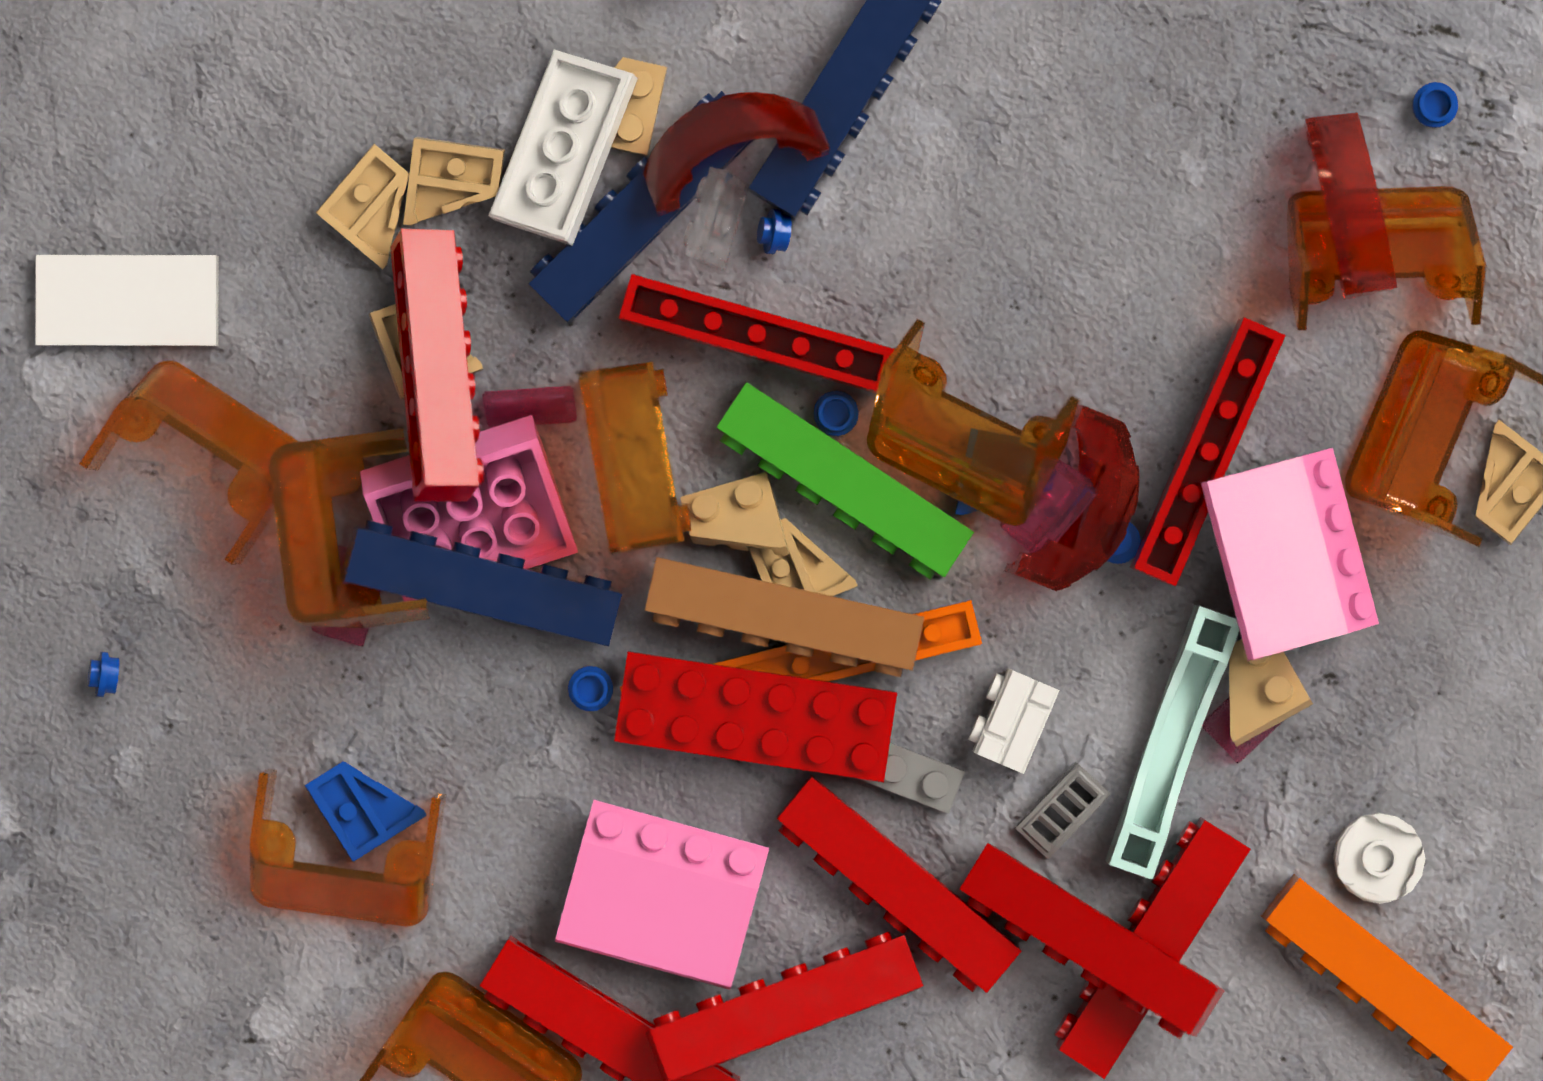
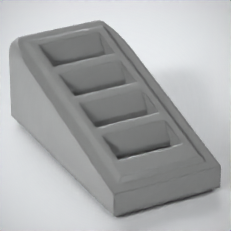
M1075 762L1015 829L1049 859L1099 808L1111 793ZM1075 780L1092 795L1087 803L1069 787ZM1062 793L1080 808L1075 816L1056 800ZM1049 806L1068 822L1063 829L1044 813ZM1037 819L1055 835L1051 842L1031 826Z

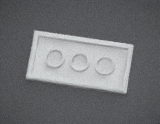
M554 49L488 216L494 221L573 246L638 78L633 73Z
M36 255L35 345L218 346L219 256Z

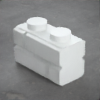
M1007 668L1004 676L996 673L986 696L987 699L993 701L986 718L978 715L968 740L975 743L972 751L1024 774L1060 690Z

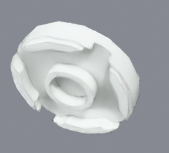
M1373 813L1358 817L1344 828L1336 840L1333 860L1336 875L1346 890L1363 901L1382 904L1397 900L1414 889L1423 874L1425 854L1421 840L1412 826L1397 816Z

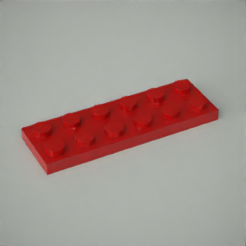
M628 651L614 742L884 782L897 692Z

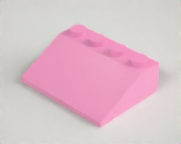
M532 415L479 432V439L475 443L476 457L481 458L483 461L484 478L482 485L476 489L467 502L414 501L410 455L360 471L363 496L373 521L393 526L391 534L393 536L409 539L410 532L414 531L437 537V547L453 550L455 542L481 548L480 557L497 561L498 554L502 553L525 559L523 568L526 569L578 553L555 479ZM402 596L407 609L426 603V601Z
M1333 448L1201 483L1248 661L1379 624Z
M593 800L555 942L731 990L769 848Z

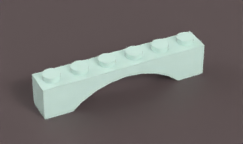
M1194 605L1105 859L1109 865L1153 880L1168 837L1178 796L1195 744L1219 682L1228 665L1240 630L1237 619Z

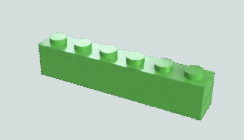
M747 382L716 427L724 433L719 440L740 455H743L745 450L749 449L762 458L757 465L778 480L782 478L784 473L799 482L795 489L796 492L816 505L819 504L822 498L837 507L833 514L834 517L856 530L860 523L875 532L871 538L872 542L892 555L899 548L912 557L909 566L930 580L935 573L941 577L946 576L974 533L968 527Z

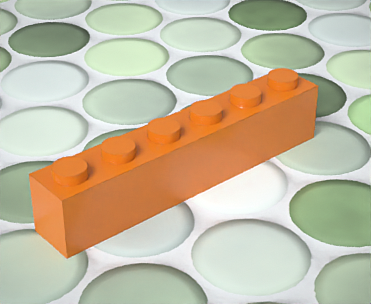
M1293 874L1261 915L1263 919L1270 923L1265 932L1285 948L1292 941L1303 949L1305 953L1300 959L1321 976L1327 969L1337 976L1341 981L1337 984L1336 988L1356 1004L1363 997L1375 1006L1376 1009L1371 1016L1393 1032L1399 1025L1412 1036L1407 1044L1424 1058L1429 1060L1434 1053L1447 1063L1442 1072L1453 1081H1487L1512 1050L1513 1046L1297 875Z

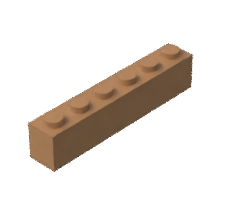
M656 557L644 610L654 613L652 622L679 627L681 619L698 622L697 632L723 637L725 629L743 633L742 642L768 647L769 639L787 642L786 652L808 657L813 656L814 649L832 653L831 662L857 667L858 659L876 662L875 672L901 677L903 669L913 671L925 618Z

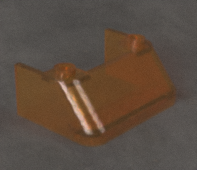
M1449 186L1315 190L1298 192L1289 198L1287 209L1289 290L1297 331L1307 330L1308 304H1319L1333 296L1335 280L1423 277L1426 289L1436 297L1443 300L1465 298L1471 325H1480L1486 262L1470 199L1464 191Z
M917 319L883 364L867 435L869 450L880 461L1002 523L1011 526L1024 524L1034 510L1067 445L1079 399L1071 395L1055 419L1040 415L1033 416L1026 422L1023 430H1020L945 392L947 377L941 365L935 359L918 353L925 322Z
M1424 330L1410 333L1399 346L1346 473L1345 488L1347 493L1363 503L1430 531L1480 547L1482 538L1452 524L1457 512V498L1451 490L1439 485L1472 404L1476 403L1483 406L1496 404L1506 394L1513 377L1543 386V375L1502 353Z
M170 360L159 362L148 371L117 405L79 465L85 469L99 470L120 437L130 442H143L150 439L156 433L163 421L239 470L229 485L228 501L231 508L237 514L247 519L249 523L224 560L232 565L242 564L303 471L306 464V451L296 438L183 364Z
M651 361L578 372L610 554L686 542L685 533L683 532L692 531L687 504L678 505L659 397L668 396L664 370H655V364Z
M404 428L289 443L280 446L272 454L269 470L287 609L296 622L305 626L368 628L430 619L426 599L382 604L381 597L376 589L353 583L343 584L340 579L341 566L332 497L350 495L361 487L360 471L365 470L363 457L408 452Z
M266 769L259 773L250 836V890L257 902L272 908L406 927L420 923L427 916L431 906L446 794L437 793L431 799L426 841L404 840L395 844L387 854L383 874L294 861L296 851L294 832L287 824L281 821L270 820L277 770Z
M439 972L427 983L359 1081H371L381 1065L398 1076L410 1078L417 1076L428 1063L452 1081H581L582 1069L579 1062L571 1054L528 1026L508 1010H503L484 997V993L464 979L450 972Z

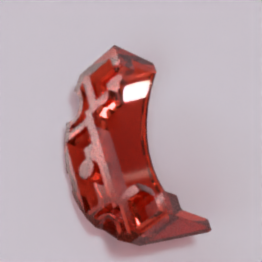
M741 92L722 96L720 99L707 104H700L685 113L660 138L649 156L643 171L658 216L660 217L681 209L679 198L685 185L694 181L691 169L705 158L730 145L748 140L775 138L779 149L795 148L803 153L807 162L830 154L829 144L815 111L787 97L761 92Z
M1358 112L1305 119L1304 127L1308 144L1312 150L1314 166H1316L1332 236L1343 299L1348 300L1396 289L1397 282L1384 216Z
M1071 404L1068 411L1073 420L1070 427L1076 430L1079 449L1078 476L1071 502L1057 527L1047 539L1030 553L1019 552L1017 560L1011 564L1007 563L1004 570L1006 573L1053 591L1070 587L1072 583L1082 579L1093 570L1097 571L1108 561L1125 538L1127 527L1132 515L1135 514L1140 484L1139 465H1136L1134 451L1129 439L1131 435L1125 422L1084 405Z

